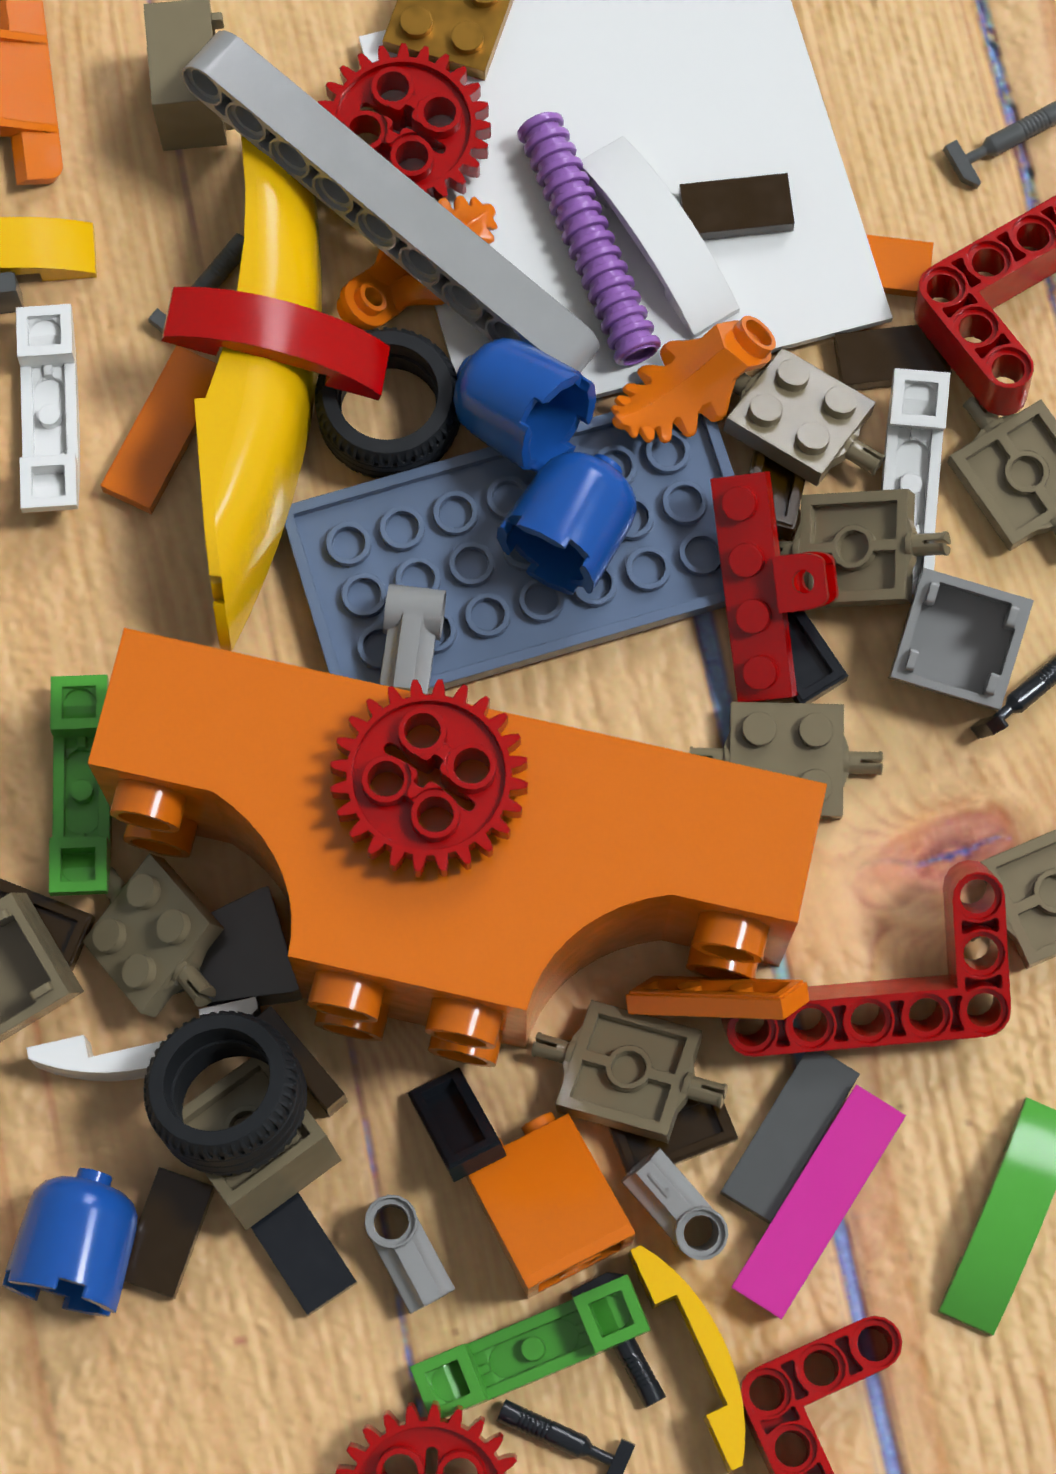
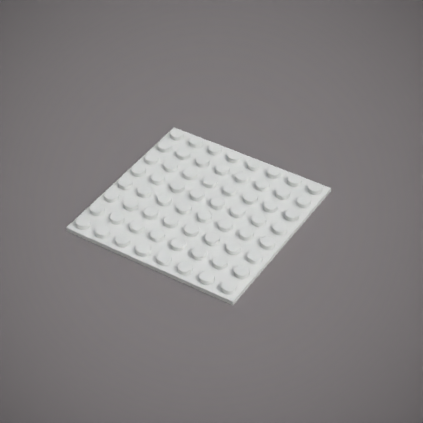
M791 0L513 1L485 81L467 76L465 84L478 82L481 86V97L478 101L488 102L489 117L484 121L491 123V138L483 141L488 144L489 155L487 159H476L480 164V176L478 178L463 175L466 180V193L463 195L449 188L447 190L448 201L453 210L454 200L459 195L463 196L468 204L472 197H476L482 204H491L496 211L493 219L498 228L494 231L489 230L495 239L489 245L594 332L600 347L581 374L595 384L596 398L623 392L622 388L629 383L645 385L637 373L641 366H665L660 356L662 346L669 341L691 340L693 338L665 298V287L612 208L608 207L605 209L596 195L594 201H598L601 204V215L605 216L609 222L607 230L613 232L615 236V243L613 245L618 246L622 252L619 260L627 263L628 272L626 275H630L634 279L635 286L632 290L640 293L641 302L639 305H643L648 311V316L645 320L653 323L654 332L652 335H656L661 341V347L657 352L641 363L631 366L615 363L613 357L616 350L610 349L607 344V339L610 335L602 333L600 326L603 320H598L594 314V308L597 305L589 303L587 298L589 291L585 290L581 284L583 276L577 274L575 270V263L577 261L570 259L568 254L570 246L563 243L562 233L564 231L557 229L555 224L557 217L553 216L549 210L551 202L544 199V187L538 185L536 180L538 173L531 169V158L527 157L524 153L523 146L525 144L520 142L517 137V131L520 126L529 118L540 113L558 112L562 115L564 120L562 127L568 129L570 133V140L568 142H572L577 149L575 156L581 160L624 136L653 167L679 204V184L788 173L795 222L793 231L703 240L740 307V311L723 322L740 321L744 316L757 318L768 327L775 338L776 347L771 353L780 351L782 347L789 349L835 337V334L854 332L892 322L893 317ZM386 30L359 36L362 53L372 63L379 61L378 49L379 46L383 45L382 40ZM388 52L390 58L398 56V54ZM389 90L381 97L388 101H398L403 99L406 94L399 90ZM436 115L427 122L436 127H444L453 120L445 115ZM432 148L437 153H443L445 151V149L437 150ZM409 158L399 166L408 171H416L426 163L420 159ZM446 303L434 305L450 361L457 373L462 362L468 356L473 355L484 344L490 342V340ZM708 331L704 332L703 334L699 335L694 339L703 337Z

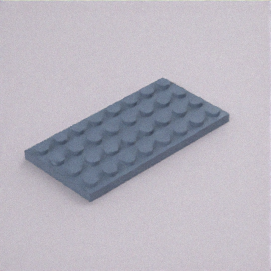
M612 412L593 417L589 425L580 421L576 432L569 440L571 444L576 446L574 452L587 453L593 456L595 454H602L613 459L621 467L622 475L632 487L637 503L635 518L630 530L600 581L590 594L586 593L583 587H578L573 595L551 589L526 573L531 563L523 558L515 548L510 555H507L502 550L496 538L498 527L537 473L520 468L491 447L292 503L285 523V529L328 672L380 684L382 658L387 634L383 633V623L389 584L446 590L444 623L440 641L436 640L429 694L432 693L438 679H443L445 689L726 607L710 479L735 475L717 422H711L700 413L698 414L697 431L694 436L685 437L678 427L673 424L672 439L669 443H662L656 431L652 442L647 443L643 441L639 433L633 439L625 430L615 428L611 420L614 417Z

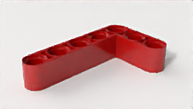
M1056 195L929 267L922 273L919 280L914 307V319L917 325L978 402L988 412L998 416H1009L1017 413L1024 407L1031 385L1034 364L1029 353L993 309L1056 273ZM1023 247H1033L1036 248L1037 251H1030ZM978 272H987L994 276H983ZM933 298H944L949 302H938L933 300ZM974 337L980 339L982 342L972 343L965 340L964 338ZM1006 377L1012 379L1015 383H1003L996 378Z
M965 860L958 862L947 872L943 883L948 975L808 986L809 1002L784 1020L764 1019L763 1026L754 1034L743 1035L735 1030L736 1023L740 1018H721L729 1043L735 1051L742 1055L757 1057L978 1038L997 1034L1005 1028L1011 1014L1006 907L1003 886L993 873L978 861ZM975 879L986 881L987 888L983 898L974 903H964L961 901V890L965 884ZM979 936L990 939L989 949L981 958L973 960L964 957V948L971 939ZM981 993L993 995L992 1005L984 1014L970 1015L967 1013L968 1003L974 996ZM923 998H931L936 1001L935 1010L927 1019L913 1020L909 1018L910 1009L916 1001ZM865 1003H873L879 1006L878 1015L871 1023L856 1025L851 1022L852 1014L858 1006ZM815 1008L822 1012L819 1023L812 1029L799 1030L793 1026L794 1018L803 1009Z
M879 1316L863 1318L762 1364L743 1377L739 1386L743 1401L744 1418L769 1474H834L804 1407L877 1374L895 1363L901 1354L902 1338L900 1331L893 1322ZM874 1329L883 1334L888 1345L887 1354L883 1360L870 1361L862 1356L857 1345L858 1336L862 1330ZM819 1353L831 1360L835 1371L834 1378L830 1384L818 1386L806 1378L803 1367L808 1355ZM769 1378L779 1386L781 1400L776 1409L770 1411L760 1410L752 1403L749 1391L755 1379ZM783 1433H795L805 1443V1459L796 1467L784 1465L776 1456L775 1443Z

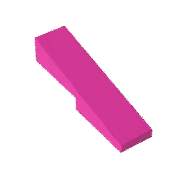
M856 1084L735 1279L732 1288L782 1319L906 1115Z

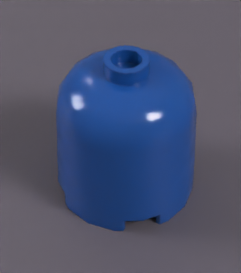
M500 338L484 344L473 355L468 356L462 362L457 372L453 403L458 420L475 437L520 468L538 473L551 458L565 452H574L576 446L571 444L569 440L576 432L580 421L587 425L590 424L596 404L595 384L585 378L578 370L524 341Z
M565 452L551 458L540 469L498 527L496 538L502 550L507 555H510L515 548L523 558L531 563L526 573L551 589L573 595L578 587H583L586 593H592L630 530L637 510L635 494L628 481L622 475L621 467L613 459L602 454H595L593 456L581 452Z
M79 1168L76 1177L59 1176L45 1180L34 1190L29 1200L5 1270L6 1274L2 1286L35 1301L38 1300L40 1290L65 1297L62 1309L105 1317H109L111 1312L116 1313L137 1230L138 1215L134 1204L124 1193L110 1187L113 1179L110 1175L93 1169Z

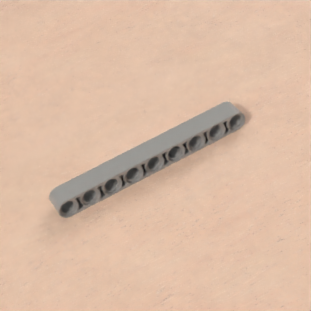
M225 30L218 31L182 69L181 76L183 82L197 99L255 147L272 158L289 175L490 341L500 338L524 341L578 370L580 373L598 352L600 347L599 341L586 324L235 34Z

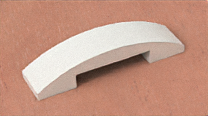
M624 136L581 160L583 163L581 171L588 174L589 185L594 188L597 197L605 209L608 207L612 208L665 287V298L693 339L740 311V307L724 275L697 229L657 172Z
M71 304L16 307L17 358L20 364L22 457H19L22 513L78 509L80 490V423Z
M894 368L881 490H911L915 494L914 525L917 533H935L943 430L946 429L950 373ZM935 555L917 556L913 569L912 594L915 592L921 570L923 568L934 570Z
M256 997L198 1009L199 1015L209 1014L210 1012L219 1013V1011L243 1012L255 1017L261 1014ZM84 1035L26 1047L28 1059L36 1068L56 1075L90 1081H124L145 1078L151 1057H155L154 1052L160 1047L162 1041L93 1056L91 1043Z

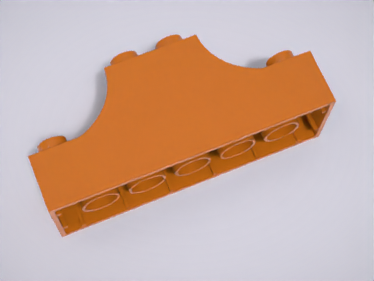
M124 628L88 760V765L111 808L109 813L117 820L127 823L123 840L139 849L164 856L187 858L191 855L195 836L233 844L250 856L269 874L290 904L291 939L288 959L302 998L308 999L307 1005L317 1010L315 1026L350 1038L382 1041L387 1018L426 1026L425 1032L431 1035L428 1047L430 1053L464 1064L495 1067L501 1043L526 1049L535 1022L553 994L579 970L617 950L659 940L689 946L690 951L686 968L703 977L752 979L756 976L758 963L780 966L798 924L827 788L826 783L489 709L486 716L488 719L502 713H506L508 716V724L501 733V736L519 734L521 737V745L510 753L509 756L527 757V769L512 775V777L528 782V793L521 796H510V799L522 806L521 818L503 816L502 820L511 830L510 838L506 840L491 834L488 838L493 847V855L489 858L474 848L470 851L471 869L466 870L455 857L449 859L447 876L442 877L435 861H427L422 876L416 877L413 860L407 858L396 872L392 871L390 868L391 852L385 850L376 859L371 860L367 852L372 840L370 836L356 843L351 841L349 833L358 820L349 822L339 821L337 810L350 800L332 798L330 788L334 784L346 780L331 773V761L348 759V756L337 749V738L355 739L356 735L349 727L348 719L350 716H354L367 722L370 716L366 700L369 698L383 708L389 705V686ZM395 688L403 699L410 697V691ZM419 725L408 733L406 740L417 748H427L438 741L440 734L429 725ZM389 745L385 748L384 751L388 755L401 759L416 769L420 787L424 788L430 781L434 782L451 795L463 809L470 811L474 808V804L470 800H465L442 786L439 769L435 768L430 774L423 773L396 747ZM467 760L457 767L455 774L461 781L475 784L482 781L487 776L489 770L484 763L478 760ZM384 772L372 780L370 789L380 796H391L401 789L404 782L398 775ZM433 807L421 814L419 824L430 832H439L445 830L451 824L453 817L447 810L441 807Z

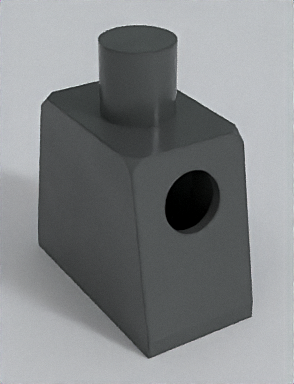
M269 886L257 889L211 912L224 927V930L207 950L200 967L201 974L216 989L215 998L208 996L212 1000L207 1004L208 1007L256 997L259 1006L295 1002L303 999L288 959L287 944ZM182 989V990H180L179 992H177L176 994L181 993V992H184L185 990Z

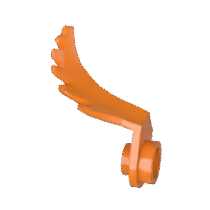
M459 195L454 200L453 210L448 199H439L438 203L488 244L494 242V236L489 230L494 231L498 226L493 219L496 211L491 204H482L476 197H472L468 204L466 199ZM379 249L376 262L342 287L340 297L337 300V311L343 321L366 331L382 327L408 306L443 305L445 303Z
M744 316L740 321L733 320L716 324L701 338L667 342L660 350V356L665 366H641L637 373L645 385L626 384L622 391L629 397L624 395L615 397L616 405L610 408L614 415L611 419L613 426L617 429L625 430L633 439L639 433L643 441L647 443L652 442L656 431L662 443H669L672 439L673 424L678 427L685 437H692L697 431L698 414L701 413L714 423L721 421L727 415L730 398L737 378L747 371L763 368L771 360V351L776 347V341L772 332L757 318Z

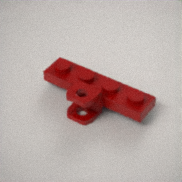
M770 471L712 478L710 482L738 702H753L797 696L787 613L822 607L834 602L838 598L839 591L835 559L832 555L819 551L780 555ZM806 572H809L814 579V585L811 590L804 583Z

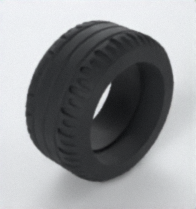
M383 327L382 330L378 328L366 330L367 333L390 346L386 369L404 370L421 378L435 394L436 407L428 421L420 429L408 436L391 440L372 438L354 429L344 418L341 405L347 392L325 386L327 375L319 374L315 388V407L319 429L327 447L345 466L357 473L360 472L364 476L375 479L376 477L382 478L438 462L453 444L460 426L453 403L457 373L453 364L435 343L433 344L430 339L421 334L417 335L414 331L403 328L398 330L397 327Z
M235 1011L202 1014L200 1018L196 1019L194 1017L191 1021L184 1022L181 1028H175L172 1034L167 1035V1040L162 1041L160 1047L155 1050V1057H151L150 1064L146 1070L147 1075L144 1078L145 1110L155 1132L170 1152L185 1165L200 1172L211 1175L216 1174L218 1176L248 1173L253 1168L259 1169L262 1165L270 1163L268 1160L271 1158H277L278 1154L283 1152L285 1146L290 1145L292 1139L297 1135V1129L301 1127L305 1116L304 1111H306L307 1107L306 1078L301 1064L285 1038L266 1021L251 1014L236 1013ZM237 1056L255 1058L269 1065L270 1081L267 1093L259 1107L247 1119L233 1127L218 1131L199 1130L184 1124L182 1112L185 1095L193 1080L205 1068L219 1060Z

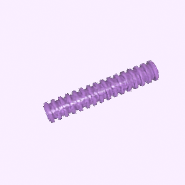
M558 112L537 114L520 126L517 131V137L520 142L525 144L523 146L524 153L527 157L531 158V169L538 173L536 180L538 185L544 187V199L551 202L549 210L553 216L557 217L555 219L556 227L560 231H564L562 233L563 243L570 246L568 249L570 259L577 261L575 263V270L577 274L583 276L581 284L585 290L589 291L587 297L589 303L597 305L594 308V314L598 320H603L600 326L602 333L610 335L607 339V344L610 349L616 350L613 357L615 363L624 366L641 363L657 352L661 347V341L659 337L652 335L654 332L653 323L645 320L648 316V311L646 307L639 305L641 302L640 293L632 290L635 286L634 279L630 275H626L628 272L627 263L619 260L622 252L618 246L613 245L615 243V236L613 232L607 230L609 222L605 216L601 215V204L598 201H594L596 198L594 188L587 186L589 184L588 174L581 171L583 163L579 157L575 156L577 149L572 142H568L570 140V133L568 129L562 127L564 125L562 115Z

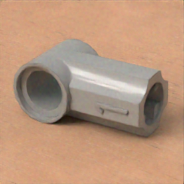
M389 584L383 623V633L387 634L382 658L380 685L393 686L394 688L410 691L412 680L417 679L423 694H429L436 640L440 641L444 623L446 590Z
M660 1147L641 1159L621 1180L623 1185L671 1238L673 1244L690 1258L697 1260L711 1259L720 1254L726 1246L728 1228L722 1215L708 1204ZM695 1216H707L712 1223L713 1229L710 1239L701 1246L694 1247L688 1245L684 1239L685 1225Z
M386 1195L375 1200L366 1212L365 1229L368 1238L378 1252L409 1313L412 1314L454 1291L455 1287L411 1203L398 1195ZM395 1207L405 1213L409 1224L406 1232L401 1237L385 1239L377 1233L374 1227V1219L382 1209Z

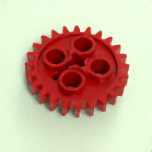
M401 43L398 56L390 58L383 45L379 46V61L373 63L364 54H358L359 70L357 72L342 65L340 67V76L343 85L327 82V97L331 101L324 100L318 101V103L356 135L362 133L376 135L378 139L369 145L432 198L434 197L437 201L441 198L448 199L447 190L449 188L464 195L466 193V180L463 175L473 178L480 176V164L476 159L488 158V144L483 140L491 138V123L484 121L489 117L488 102L478 101L481 97V86L478 82L465 85L467 82V68L462 66L450 73V59L446 53L435 63L430 62L428 46H424L420 50L417 58L410 57L406 43ZM389 90H399L406 94L403 99L398 101H388L381 97ZM363 107H369V108L373 109L374 112H373V111H370V110H361V109H362ZM436 115H445L453 120L444 127H436L427 122ZM432 148L437 150L445 149V151L443 153H437ZM409 158L420 159L426 163L416 171H408L399 166Z
M443 679L437 680L432 695H424L418 680H412L410 697L404 699L393 686L388 687L389 705L383 708L369 698L366 700V706L370 719L367 722L354 716H350L348 719L349 727L356 735V738L338 737L336 740L337 749L348 756V759L335 760L330 763L331 773L346 779L331 786V794L334 799L350 800L337 810L338 819L340 822L358 820L349 833L351 841L356 843L370 836L372 840L367 851L368 857L374 860L385 850L391 852L390 868L394 872L401 867L406 858L413 860L416 877L422 876L427 861H435L442 877L447 876L448 861L455 857L466 870L471 869L470 851L474 848L489 858L493 855V847L488 838L491 834L506 840L510 838L511 830L502 820L503 816L509 818H521L522 806L510 799V796H521L528 793V782L512 777V775L527 769V757L509 756L510 753L521 745V737L519 734L501 736V733L508 724L507 714H498L488 719L486 716L490 708V698L485 696L471 706L468 704V686L464 684L457 690L453 698L445 696ZM419 725H429L440 734L438 741L427 748H417L411 745L406 740V737L414 727ZM389 745L396 747L423 773L430 774L435 768L439 769L442 786L451 793L453 792L465 800H470L474 804V808L470 811L463 809L451 795L434 782L430 781L424 788L420 787L416 769L401 759L388 755L384 751L385 748ZM467 760H478L484 763L489 770L487 776L475 784L461 781L456 776L455 771L462 762ZM390 772L398 775L404 783L396 794L380 796L370 789L372 780L381 773ZM441 807L452 815L453 820L445 830L430 832L419 824L421 814L427 809Z
M433 1400L428 1417H420L417 1407L413 1402H410L407 1405L405 1421L399 1422L390 1410L384 1412L383 1420L386 1430L383 1432L367 1423L362 1431L369 1445L365 1447L358 1443L350 1442L346 1449L350 1457L357 1462L356 1466L339 1464L335 1474H387L384 1463L389 1457L396 1454L409 1456L417 1465V1474H426V1450L429 1447H435L438 1451L436 1474H445L444 1467L455 1458H464L471 1461L475 1465L478 1474H506V1471L517 1462L516 1453H507L498 1456L496 1450L500 1447L504 1435L498 1432L487 1439L481 1436L485 1422L483 1416L475 1419L469 1427L462 1424L463 1406L458 1405L450 1418L447 1419L441 1418V1408L438 1401Z

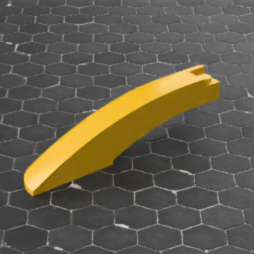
M241 135L245 178V223L237 291L272 297L322 312V270L316 196L289 175L272 158ZM224 347L206 398L194 399L204 531L209 576L214 600L213 609L220 649L233 651L266 579L293 501L311 425L318 373Z

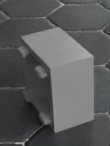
M923 568L918 578L912 604L908 611L888 678L992 710H1001L1034 600Z

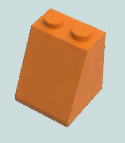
M548 1112L526 1123L521 1127L525 1136L505 1146L502 1143L507 1156L466 1176L527 1299L631 1246L636 1234L569 1113L556 1119L552 1112Z

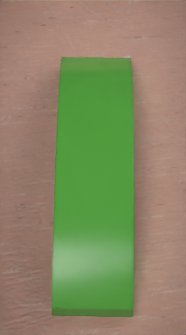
M108 675L51 677L50 730L53 735L52 838H49L50 896L108 894L112 841V816L109 813L111 808L88 765L109 685Z
M1027 1097L1024 1099L1003 1151L1005 1152L964 1254L959 1258L938 1310L939 1313L991 1336L994 1335L1016 1288L1056 1191V1110Z
M624 1275L572 1297L573 1299L469 1344H462L410 1366L427 1413L429 1414L432 1402L435 1400L439 1402L441 1418H447L451 1416L458 1405L463 1406V1411L651 1331L629 1275Z

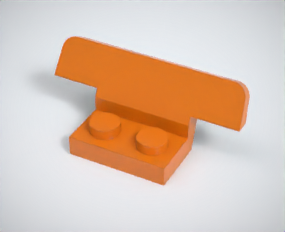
M0 0V136L11 137L16 185L51 184L58 179L63 170L42 0Z

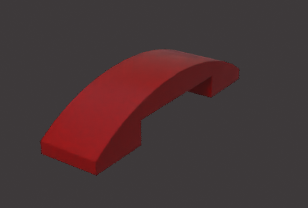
M173 287L161 339L162 342L214 356L217 355L220 347L264 357L279 363L327 375L325 386L379 400L382 395L390 346L375 336L352 324L317 310L258 294L209 287Z

